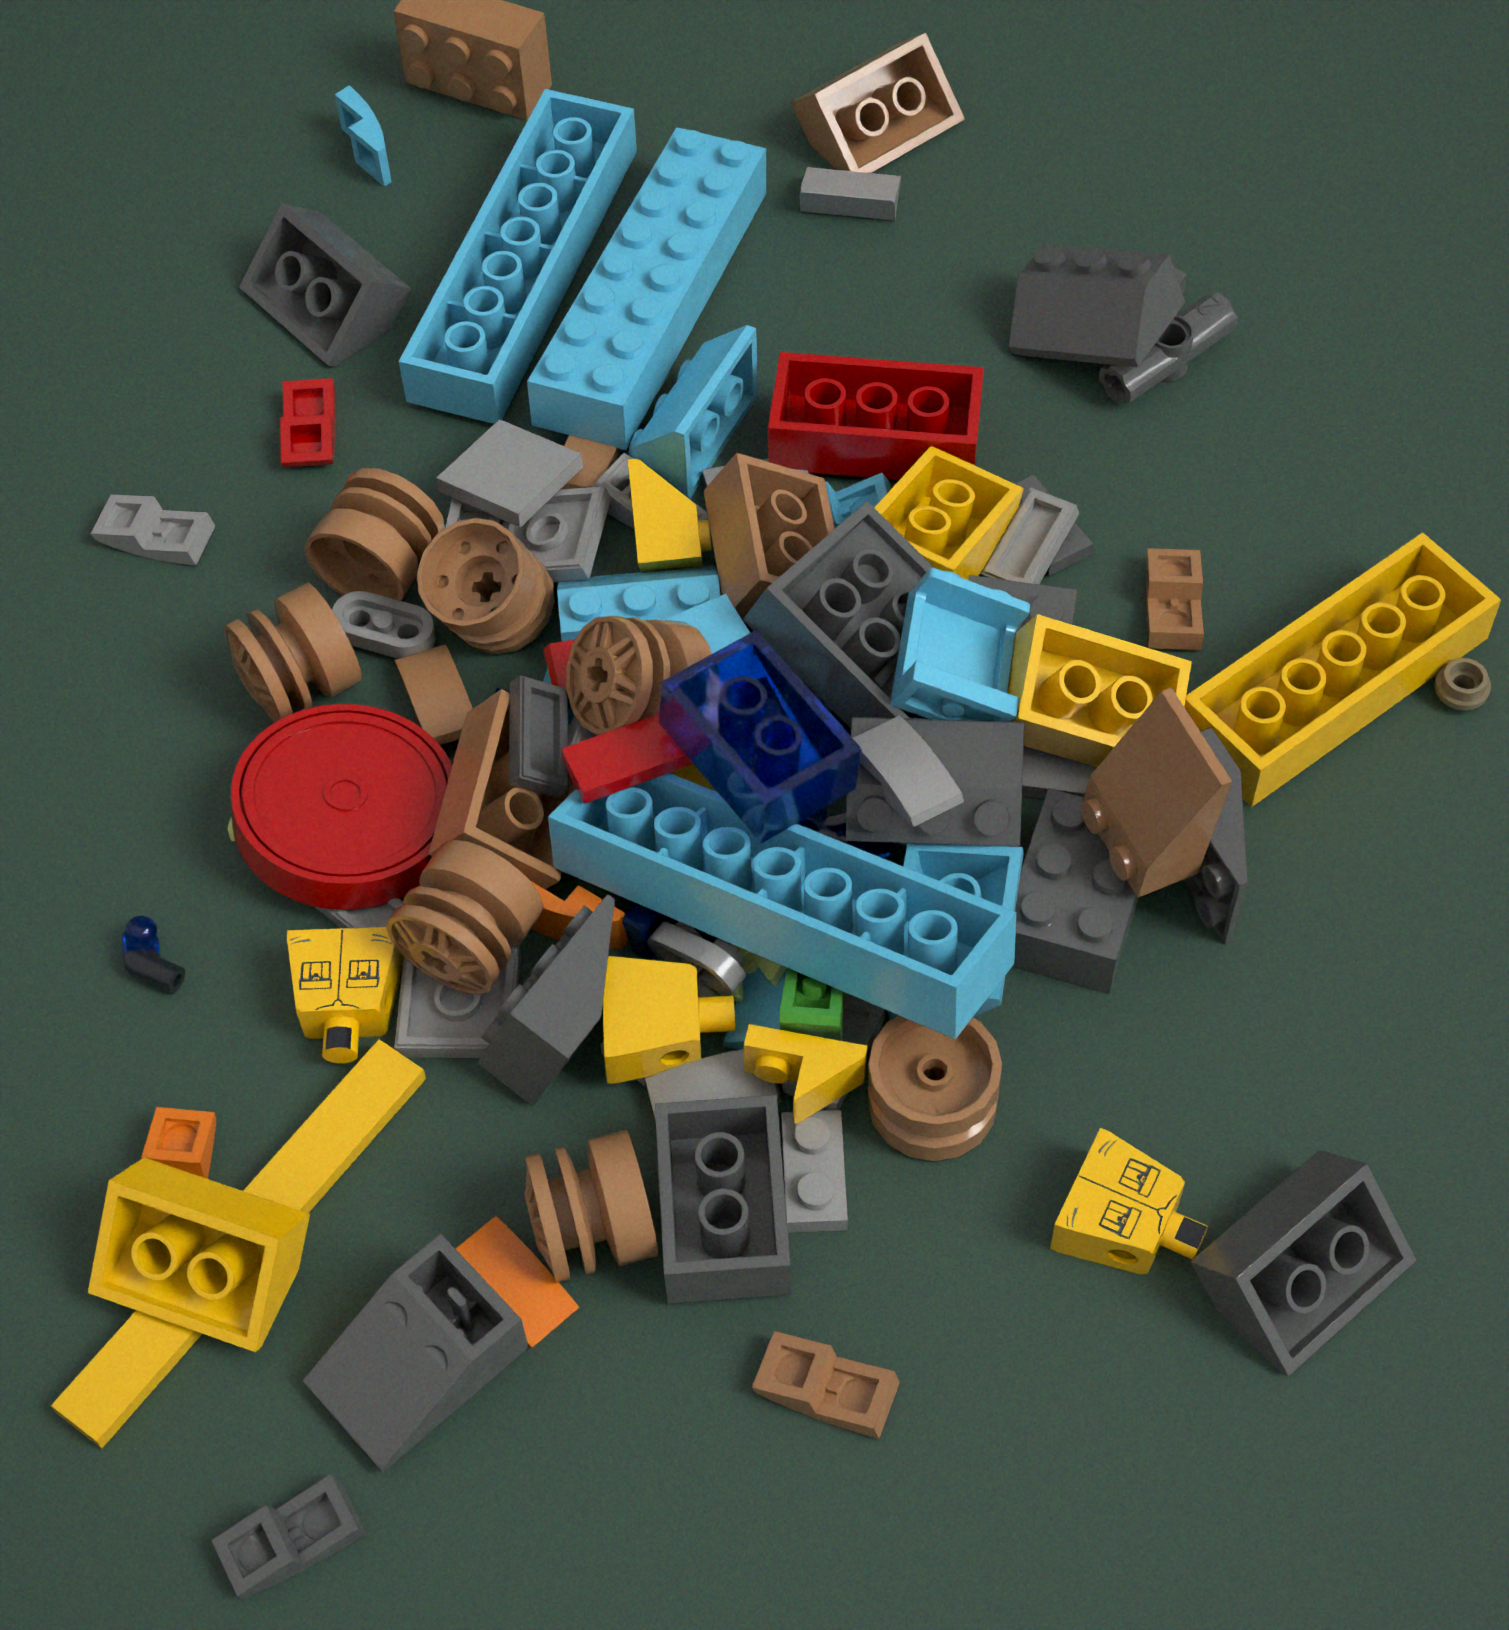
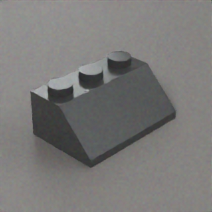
M281 203L239 286L240 289L323 362L332 367H336L387 333L411 291V288L323 213Z
M1042 245L1018 276L1009 340L1011 355L1139 367L1185 304L1170 254L1141 250L1123 251L1097 247L1079 248Z
M853 717L851 738L893 718ZM903 718L921 736L942 762L962 792L964 799L963 803L915 827H912L886 802L881 782L854 758L850 743L847 779L846 841L1020 847L1024 722Z
M1319 1150L1191 1261V1264L1216 1310L1281 1374L1289 1377L1417 1260L1368 1164Z

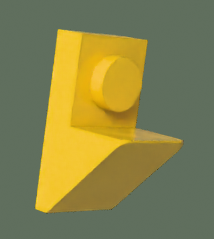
M748 1024L744 1041V1072L752 1073L759 1079L770 1083H784L788 1080L797 1082L793 1102V1123L802 1122L864 1083L867 1061L866 1045Z

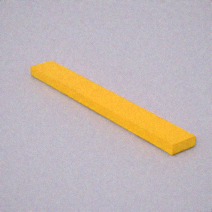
M378 1039L243 1191L309 1213L426 1080L424 1069ZM136 1310L54 1401L51 1407L56 1414L102 1449L200 1338L202 1333Z

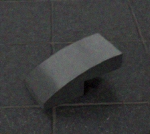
M329 1474L277 1509L267 1504L211 1541L237 1597L243 1599L274 1586L325 1560L363 1537L367 1532L341 1479Z

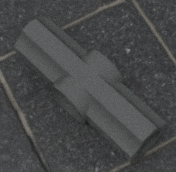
M1219 292L1215 295L1207 294L1177 314L1139 367L1109 364L1100 367L1099 380L1105 388L1106 395L1118 405L1122 402L1129 404L1161 381L1172 382L1181 379L1187 373L1189 361L1236 329L1238 317L1232 309L1231 301Z

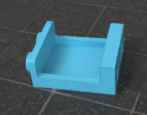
M930 568L908 594L890 705L928 719L1013 721L1017 717L1019 697L1008 694L1007 690L1015 633L1018 626L1029 616L1030 604L1012 597L1005 591L990 589L963 579L954 572Z

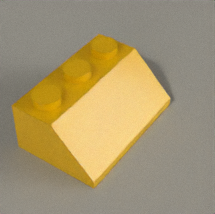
M144 1157L108 1181L88 1293L256 1353L262 1347L298 1273L310 1214Z

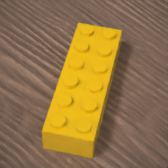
M1422 532L1186 695L1184 707L1200 732L1208 728L1213 729L1241 770L1242 799L1253 807L1435 677L1442 667L1452 660L1463 657L1488 639L1501 599Z

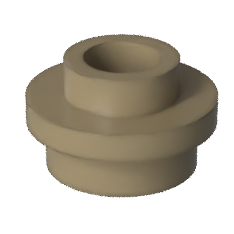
M1458 658L1452 660L1439 670L1434 687L1438 698L1444 704L1457 710L1467 711L1479 708L1487 701L1491 691V682L1487 670L1482 664L1473 659Z

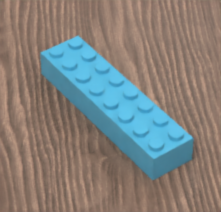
M544 89L398 361L406 402L495 424L499 419H503L637 152L633 108Z
M676 127L527 380L532 426L627 450L634 434L766 195V148Z
M671 773L585 804L577 789H575L548 816L554 868L953 1039L958 1037L1014 965L1017 912Z

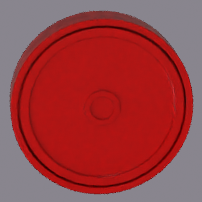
M331 704L295 712L278 720L258 734L242 753L236 765L231 784L232 828L237 848L245 863L261 881L283 896L303 904L325 909L357 910L387 904L388 901L394 898L400 899L409 890L420 886L421 873L432 858L428 853L452 769V763L443 748L428 732L405 717L387 710L357 704Z

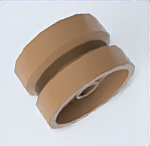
M899 1015L885 1024L872 1044L868 1064L869 1084L867 1103L872 1124L888 1145L908 1157L940 1161L960 1157L981 1144L994 1125L1002 1072V1060L997 1042L982 1022L972 1017L956 1039Z

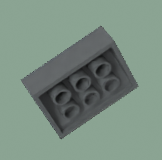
M866 501L769 585L744 617L743 621L850 728L852 727L853 717L895 718L900 715L902 718L928 719L891 706L890 701L908 594L926 572L934 567Z

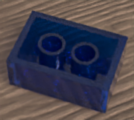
M757 630L661 682L659 724L761 844L856 789L862 748Z

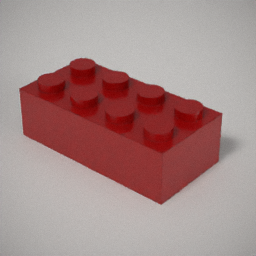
M780 352L768 424L769 462L791 469L808 470V473L872 477L883 473L887 479L900 480L928 448L933 446L975 465L984 367Z

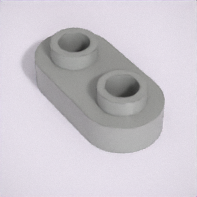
M354 591L339 598L332 608L351 646L399 659L431 649L435 644L436 632L432 616L426 609L420 606L366 591ZM359 623H368L363 627L355 626ZM409 636H414L413 638H410V639H404V638L409 637Z
M678 921L675 925L662 922L647 940L648 946L661 961L686 963L697 967V980L723 995L731 996L746 978V973L741 967L744 959L732 945L722 939H716L714 943L705 940L694 928Z

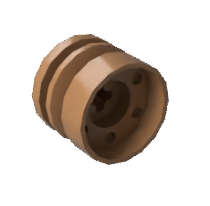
M361 468L350 474L342 491L335 497L331 511L323 515L309 536L304 547L306 558L317 576L342 596L354 591H366L402 601L417 577L418 567L424 550L433 538L445 529L444 519L433 500L419 487L403 477L378 468Z
M480 518L455 522L439 532L422 554L417 571L418 592L427 610L475 650L495 655L518 651L535 640L549 622L555 603L552 578L544 564L532 552L526 549L525 545L512 532L498 522Z
M309 582L274 599V610L279 625L274 626L267 616L259 609H255L247 613L251 632L239 619L223 626L224 635L231 651V660L241 682L252 699L262 706L274 723L293 714L289 700L299 711L312 708V699L307 685L309 682L326 698H332L362 682V673L358 659L347 635L328 603Z
M620 616L596 617L582 627L571 646L566 666V690L572 712L580 724L594 734L600 735L713 694L715 690V664L709 644L697 628L684 621L658 619L644 621L640 618H623Z
M450 840L441 844L421 873L420 886L408 891L402 906L396 908L389 918L386 929L392 943L402 955L423 973L460 992L480 995L491 990L497 981L500 970L505 969L512 955L510 948L523 942L539 918L544 906L537 889L509 861L491 850L469 841Z
M627 1130L588 1139V1168L579 1171L575 1170L565 1147H556L555 1155L560 1176L548 1179L540 1152L525 1155L527 1173L524 1196L538 1252H541L552 1270L555 1283L571 1279L565 1251L578 1248L585 1274L595 1273L594 1244L607 1241L618 1266L658 1256L651 1212L635 1151Z

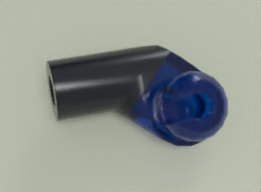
M146 916L131 918L126 923V931L122 934L121 938L125 969L130 975L171 994L175 993L184 981L185 969L161 958L159 938L157 937L158 926L154 920Z

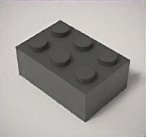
M1048 788L1021 869L1015 912H1017L1015 959L1012 967L1110 994L1138 898L1128 881L1121 880L1115 874L1110 863L1109 850L1099 834H1093L1087 828L1081 813V803L1084 797Z
M777 1095L655 1103L663 1264L668 1304L791 1295V1265Z

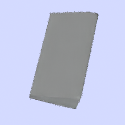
M807 167L799 194L800 211L895 221L901 176Z

